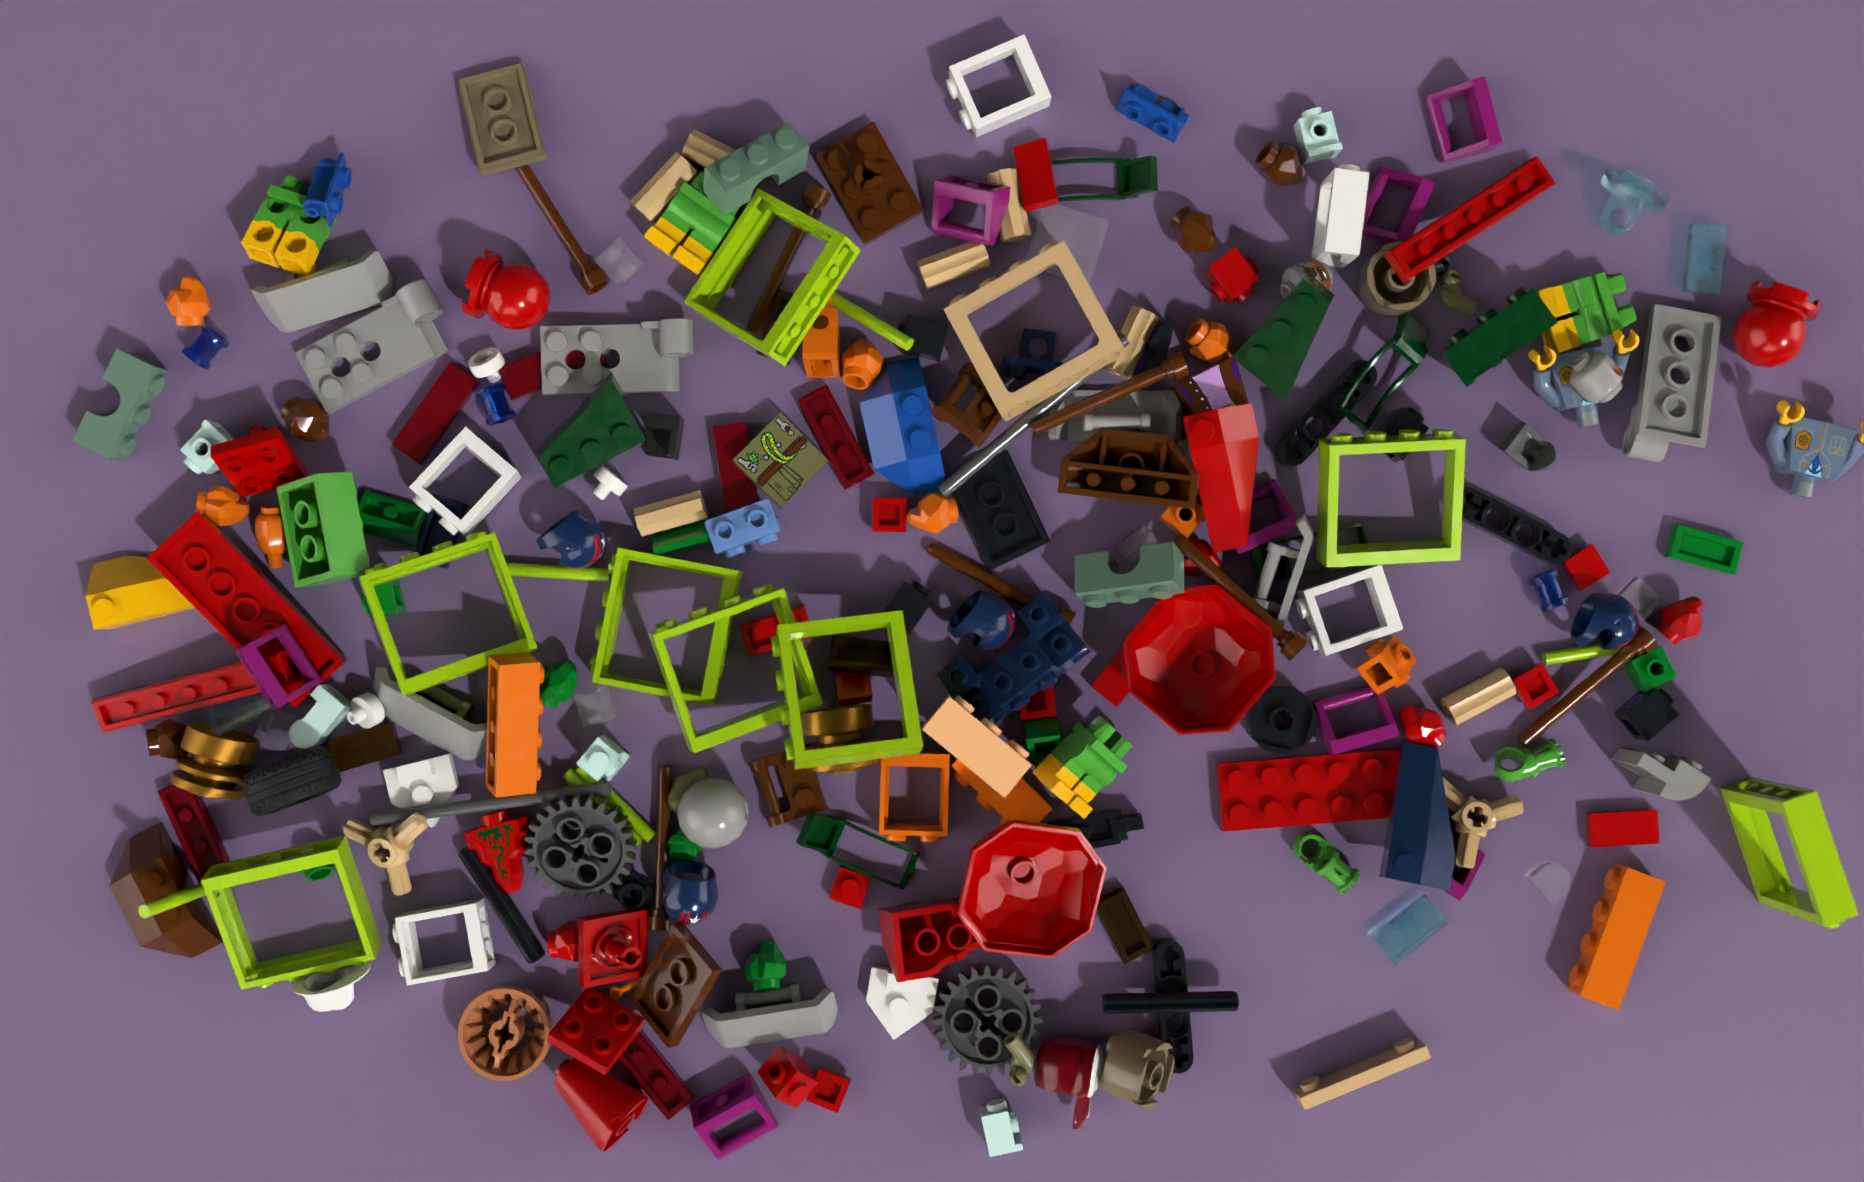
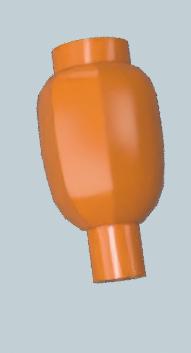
M280 506L261 507V514L255 519L257 545L268 556V568H282V554L288 547Z

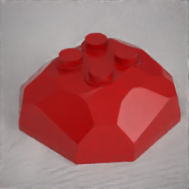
M1218 584L1184 587V593L1173 594L1169 599H1159L1123 640L1127 691L1180 736L1230 732L1276 679L1272 628Z
M1009 820L985 834L971 847L957 914L984 951L1051 959L1092 931L1107 868L1079 828Z

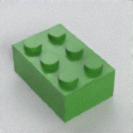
M352 472L317 473L276 487L295 588L328 585L365 575L364 570L370 568L369 554L366 550L363 521L360 517L357 488L354 484Z

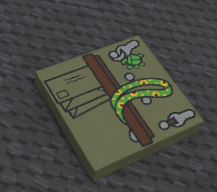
M781 412L732 460L780 509L829 461Z

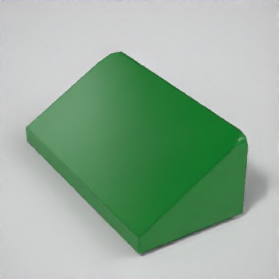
M364 490L358 502L360 517L363 521V532L417 547L427 513L416 504Z
M715 513L710 514L706 520L653 534L654 554L661 556L711 542L705 521L718 517V515Z

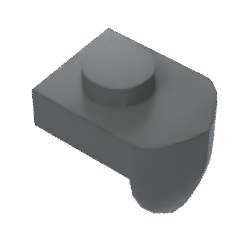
M1522 421L1516 425L1499 447L1500 450L1522 468L1529 471H1543L1555 465L1556 462L1555 447L1527 423Z

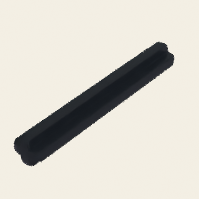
M468 846L458 853L459 858L526 961L532 964L545 955L543 947L509 895L495 881L490 866L480 862L476 850L469 849Z
M1235 991L1104 994L1102 1006L1106 1014L1237 1011L1239 997Z

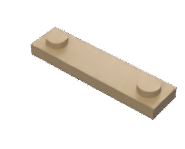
M1404 1038L1394 1044V1048L1321 1078L1318 1076L1309 1077L1300 1082V1087L1293 1089L1297 1101L1303 1109L1307 1110L1430 1059L1431 1055L1427 1046L1418 1038Z

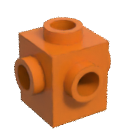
M1394 635L1386 641L1379 638L1365 649L1367 655L1356 669L1378 695L1392 686L1397 688L1409 680L1411 677L1409 671L1416 664L1417 660L1412 655L1409 647Z

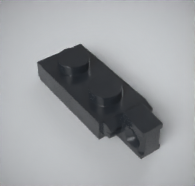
M1122 808L1091 812L1085 819L1080 815L1047 821L1049 825L1079 828L1093 849L1121 844V841L1128 839L1127 832L1144 829L1141 813L1124 815Z

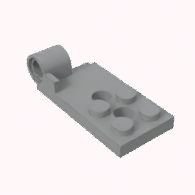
M421 279L407 284L398 290L395 296L382 302V307L295 352L326 413L332 414L449 352L434 322V319L443 313V309L428 280ZM371 343H377L381 350L380 356L374 361H368L364 354L365 348ZM340 359H347L351 366L349 373L343 377L337 376L335 373L336 363Z
M1654 304L1649 308L1637 405L1631 408L1630 424L1623 436L1622 454L1624 456L1661 462L1667 453L1669 442L1701 448L1706 447L1722 316ZM1676 336L1683 337L1687 341V352H1682L1676 348L1674 343ZM1672 368L1678 369L1683 373L1685 378L1683 384H1677L1671 379L1670 372Z
M664 319L660 321H644L641 324L540 326L542 395H591L611 372L624 394L680 392L679 358L694 356L693 320ZM579 350L584 353L586 361L582 368L574 370L568 367L566 358L571 351ZM614 350L620 355L619 364L611 369L603 367L600 362L601 354Z

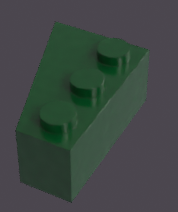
M1308 272L1234 355L1240 363L1283 401H1286L1334 294Z
M1523 286L1505 298L1508 302L1506 306L1497 312L1493 307L1475 319L1478 325L1466 332L1462 328L1446 339L1449 345L1444 348L1442 354L1466 387L1474 383L1475 378L1490 368L1498 366L1503 362V359L1516 350L1523 348L1558 322L1534 287L1527 291Z
M612 372L582 402V405L538 448L537 459L554 488L646 441L645 429Z

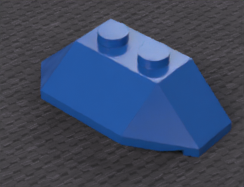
M919 357L885 364L860 401L873 468L913 496L940 491L937 487L946 479Z

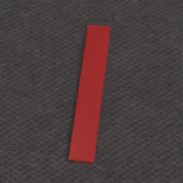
M1535 156L1395 246L1384 256L1404 284L1551 188L1556 182L1539 158Z
M284 650L261 655L282 687L295 682ZM241 661L101 696L92 700L91 704L104 733L261 692Z

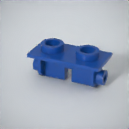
M1130 82L1123 93L1116 111L1150 129L1158 136L1174 143L1190 115L1184 113L1185 109L1183 107L1181 108L1165 98L1161 105L1158 106L1154 103L1158 97L1156 93L1141 86L1140 83L1134 85Z
M340 152L337 162L326 157L317 163L312 178V186L309 187L303 203L305 213L313 218L319 215L326 216L328 227H332L336 214H341L344 203L343 192L345 188H350L352 181L351 168L346 166L344 153Z

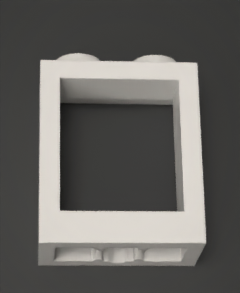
M1025 34L949 66V79L945 80L952 99L958 98L963 110L959 111V115L965 129H972L975 138L1049 107L1052 97ZM1013 55L1031 97L980 118L963 76Z
M1345 164L1340 165L1339 168H1334L1322 181L1319 190L1311 258L1322 261L1328 266L1344 268L1360 255L1370 172L1360 171V167L1356 165Z
M465 427L409 488L416 495L412 501L422 510L429 513L433 509L442 517L438 522L453 536L459 531L465 537L478 526L521 479V476L512 465ZM466 448L500 478L460 520L427 492L426 489L458 454Z
M1372 565L1297 591L1299 599L1295 600L1300 617L1307 620L1310 631L1306 632L1311 649L1313 651L1317 650L1318 655L1327 656L1403 630L1382 565ZM1364 580L1380 626L1330 643L1314 596Z
M484 898L408 911L395 917L396 923L393 924L392 928L395 942L400 945L399 971L401 976L406 978L407 986L485 972L496 965ZM464 913L472 960L423 969L415 921Z

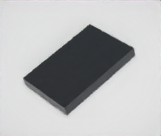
M1008 450L997 454L952 492L989 571L1051 542Z

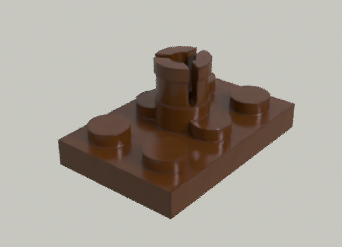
M874 121L815 154L819 165L865 245L924 213L922 205Z
M680 922L673 923L630 1001L667 1048L678 1046L707 994L713 989L714 982L722 968L685 924Z

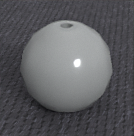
M711 777L694 783L684 792L678 805V821L681 830L690 841L703 848L717 849L731 844L742 835L748 823L747 799L737 785L726 779Z

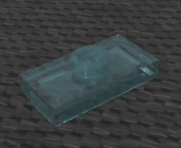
M1695 222L1689 225L1682 292L1714 296L1720 294L1728 226Z
M262 693L214 704L210 707L211 730L217 736H221L245 723L254 721L258 717L272 711Z
M1424 894L1374 933L1372 938L1391 962L1396 965L1448 924V922L1428 896Z

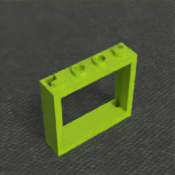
M758 188L683 303L704 319L785 367L861 250L846 235ZM777 216L826 243V246L765 339L762 340L715 312L714 309Z
M1441 428L1432 429V434H1420L1419 430L1404 429L1399 430L1398 435L1386 436V432L1367 431L1365 432V437H1352L1350 433H1338V435H1331L1329 439H1319L1316 560L1326 568L1460 560L1466 439L1455 434L1453 429L1443 430ZM1446 450L1442 539L1337 545L1340 455Z
M485 530L478 533L474 532L465 536L466 542L453 546L452 541H447L433 546V553L419 556L418 552L410 553L398 558L399 564L387 568L384 563L376 564L374 567L365 569V575L359 576V582L402 697L487 668L489 655L530 653L538 648L495 532L486 535ZM486 550L519 640L407 678L374 587Z
M617 548V553L612 554L611 563L608 565V573L612 574L610 587H605L602 596V607H606L604 621L599 620L597 624L595 640L600 642L597 654H592L589 674H593V683L670 697L665 683L610 673L631 560L723 578L718 607H721V600L738 595L742 571ZM734 615L715 621L702 690L680 686L684 700L708 705L717 704Z
M772 583L754 588V595L743 599H741L740 595L725 598L720 601L721 607L710 611L707 606L688 612L689 618L676 622L675 618L655 624L656 630L648 632L688 749L693 753L781 721L780 705L786 704L785 699L695 732L664 640L768 602H772L779 625L796 623L784 588H773ZM798 638L790 639L794 670L802 690L797 695L800 713L823 705L802 640Z
M903 610L777 625L776 636L771 637L773 658H780L781 670L775 671L777 691H784L786 704L780 705L782 726L789 725L790 739H784L787 760L793 759L794 770L920 754L923 748V740ZM887 628L903 738L805 751L790 639Z
M1754 777L1720 788L1760 904L1783 911L1791 916L1805 919L1807 922L1822 925L1824 928L1840 927L1841 922L1859 915L1816 790ZM1766 811L1782 815L1808 892L1792 887Z
M346 835L211 865L201 879L241 990L261 986L263 989L274 982L287 979L290 982L298 981L309 974L318 972L329 974L340 967L353 964L355 966H362L364 962L376 959L383 944ZM335 863L361 939L257 962L230 887Z

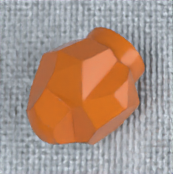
M191 275L183 276L181 285L170 289L165 301L172 316H175L176 325L179 326L205 325L204 315H207L212 310L205 288L196 277Z
M1199 318L1192 323L1185 334L1184 339L1190 344V353L1209 364L1224 361L1232 357L1235 345L1232 337L1223 324L1213 321L1206 322Z
M858 339L857 342L842 354L840 361L843 382L847 386L858 390L866 389L869 383L874 382L881 371L883 357L871 341Z
M213 485L209 488V491H198L196 512L202 511L216 526H228L243 521L249 514L250 506L241 499L240 494L224 486Z
M931 493L919 500L917 507L909 510L907 520L914 527L938 534L949 524L957 523L958 506L953 496L944 497L942 493Z

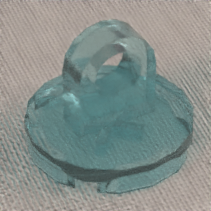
M1612 167L1606 170L1600 180L1601 184L1612 193L1603 208L1600 222L1603 229L1608 233L1622 235L1631 230L1643 210L1661 213L1670 200L1666 193H1662L1659 196L1656 193L1659 188L1649 180L1627 170H1621L1619 175L1615 174L1617 169ZM1617 208L1624 209L1629 215V220L1623 225L1613 224L1609 220V213Z

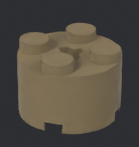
M1403 241L1389 243L1376 251L1362 264L1358 275L1359 294L1366 308L1373 313L1383 316L1402 315L1423 303L1433 290L1436 282L1435 265H1431L1404 284L1401 281L1398 285L1396 281L1392 280L1391 276L1394 274L1395 278L1398 279L1399 277L1384 254Z
M1134 1029L1125 1030L1120 1036L1113 1034L1107 1042L1106 1052L1108 1056L1105 1066L1098 1076V1086L1103 1088L1107 1094L1143 1110L1154 1108L1158 1101L1153 1099L1159 1091L1162 1093L1166 1092L1173 1075L1175 1058L1168 1051V1049H1173L1172 1046Z

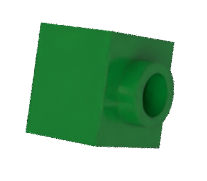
M399 579L374 587L385 617L407 612ZM363 593L361 594V603L364 611L369 613L371 619L373 617Z
M1662 646L1655 647L1648 654L1643 653L1640 656L1636 654L1624 664L1637 691L1647 692L1677 677ZM1652 664L1657 671L1655 674H1652L1650 671Z
M1059 717L1025 722L1031 765L1041 764L1063 740Z

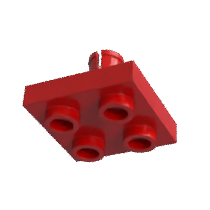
M254 425L248 429L247 436L210 446V457L242 498L275 489L278 486L307 477V468L278 428L268 430L266 426Z
M642 907L634 910L624 909L578 918V976L580 986L589 988L644 976L647 970L646 909Z
M589 987L585 988L548 1033L547 1042L606 1075L643 1028L645 1019L608 996Z

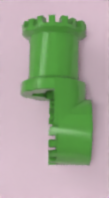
M1551 738L1547 740L1546 744L1530 750L1526 747L1522 749L1505 747L1498 750L1494 759V771L1496 776L1500 777V780L1504 779L1505 782L1509 780L1512 783L1514 780L1518 782L1529 776H1538L1539 771L1554 766L1558 768L1564 767L1566 762L1565 757L1561 755L1563 751L1559 752L1561 749L1559 743L1556 742V739ZM1505 759H1514L1520 763V766L1509 770L1502 767L1501 762Z
M1304 832L1296 837L1293 845L1295 855L1316 874L1324 875L1336 886V891L1339 894L1347 892L1348 889L1352 888L1350 884L1355 885L1354 881L1359 880L1361 872L1357 868L1352 869L1339 858V852L1322 837L1313 832ZM1308 839H1315L1319 845V850L1313 857H1305L1302 854V845ZM1334 868L1337 869V870L1341 873V875H1339V874L1334 870Z

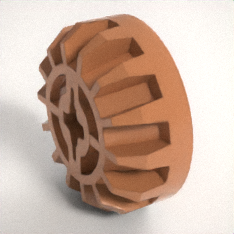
M512 983L499 987L493 986L477 996L466 1007L458 1025V1044L463 1058L475 1072L495 1081H513L530 1074L545 1059L552 1046L551 1043L547 1042L548 1033L555 1026L554 1018H550L547 1011V1002L545 1000L540 1001L533 995L534 990L515 987V984ZM510 1004L498 1020L490 1018L497 1008ZM523 1008L531 1015L534 1022V1030L527 1029L526 1021L521 1015ZM509 1022V1032L512 1033V1035L506 1041L507 1030L503 1027ZM524 1035L532 1037L528 1045L519 1050L511 1051L512 1047Z

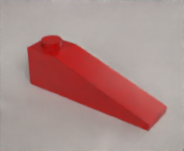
M1252 403L1185 416L1183 420L1194 469L1199 474L1198 488L1213 553L1247 546L1259 434Z
M959 898L878 908L881 941L897 982L931 977L939 973L943 967L956 960L960 961L966 958L970 952L981 947L957 914Z

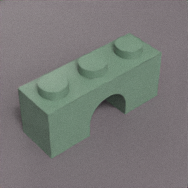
M788 121L706 166L703 192L724 216L751 201L754 188L764 178L771 175L779 185L806 170L809 145Z
M116 348L102 380L117 388L120 394V405L109 416L87 410L72 442L108 459L124 461L136 446L135 437L140 427L150 417V406L155 396L159 395L165 386L164 377L168 370L132 353Z
M1174 542L1140 546L1139 563L1131 572L1126 574H1119V564L1108 551L1075 556L1074 594L1086 606L1101 608L1106 606L1107 603L1112 602L1132 604L1143 598L1169 599L1173 594L1184 593V554Z

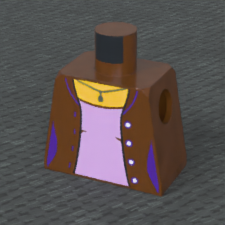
M1234 356L1175 384L1171 388L1189 415L1249 404Z

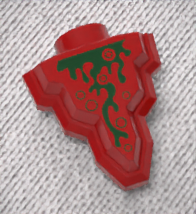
M505 809L480 816L482 825L463 832L468 848L476 850L480 862L492 868L495 881L507 894L520 891L525 872L522 857L525 855L524 849L528 845L524 838L527 832L532 831L528 828L531 823L530 815L509 818L508 810Z

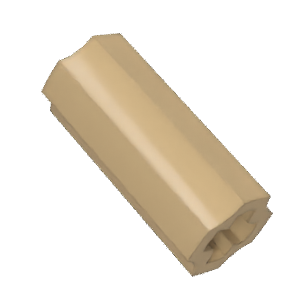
M694 129L689 134L681 155L685 159L705 168L736 150Z
M676 152L630 202L644 217L653 223L667 209L683 183L690 184L699 174L684 157Z
M1006 168L989 173L987 175L988 182L1010 186V200L999 230L1001 243L1017 242L1029 238L1031 230L1027 212L1023 206L1017 169Z
M972 241L917 261L927 290L988 268L991 264L985 245Z
M1133 305L1119 335L1122 333L1130 342L1124 348L1126 355L1104 366L1103 369L1122 379H1130L1159 317L1142 307Z
M700 490L634 508V517L641 537L708 519L706 505Z
M1498 668L1440 699V703L1447 718L1453 725L1457 726L1517 694L1509 674L1504 669Z

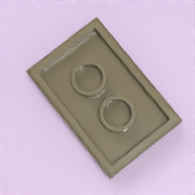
M523 62L457 79L479 172L482 176L548 159L526 66Z

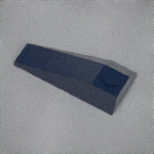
M1403 741L1379 877L1450 891L1455 863V850L1438 748Z

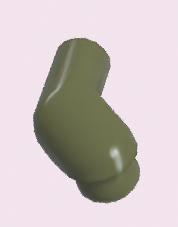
M1445 271L1439 276L1437 281V288L1443 304L1451 309L1472 316L1477 309L1479 301L1461 294L1459 287L1461 277L1457 271Z
M704 767L675 779L667 797L669 806L678 813V805L684 792L694 783L709 778Z
M1013 1032L1007 1035L1003 1041L1012 1054L1008 1079L1015 1086H1023L1031 1075L1034 1055L1017 1032Z

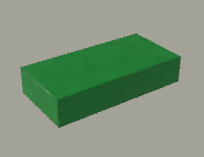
M1678 524L1672 527L1664 558L1726 575H1735L1744 542Z

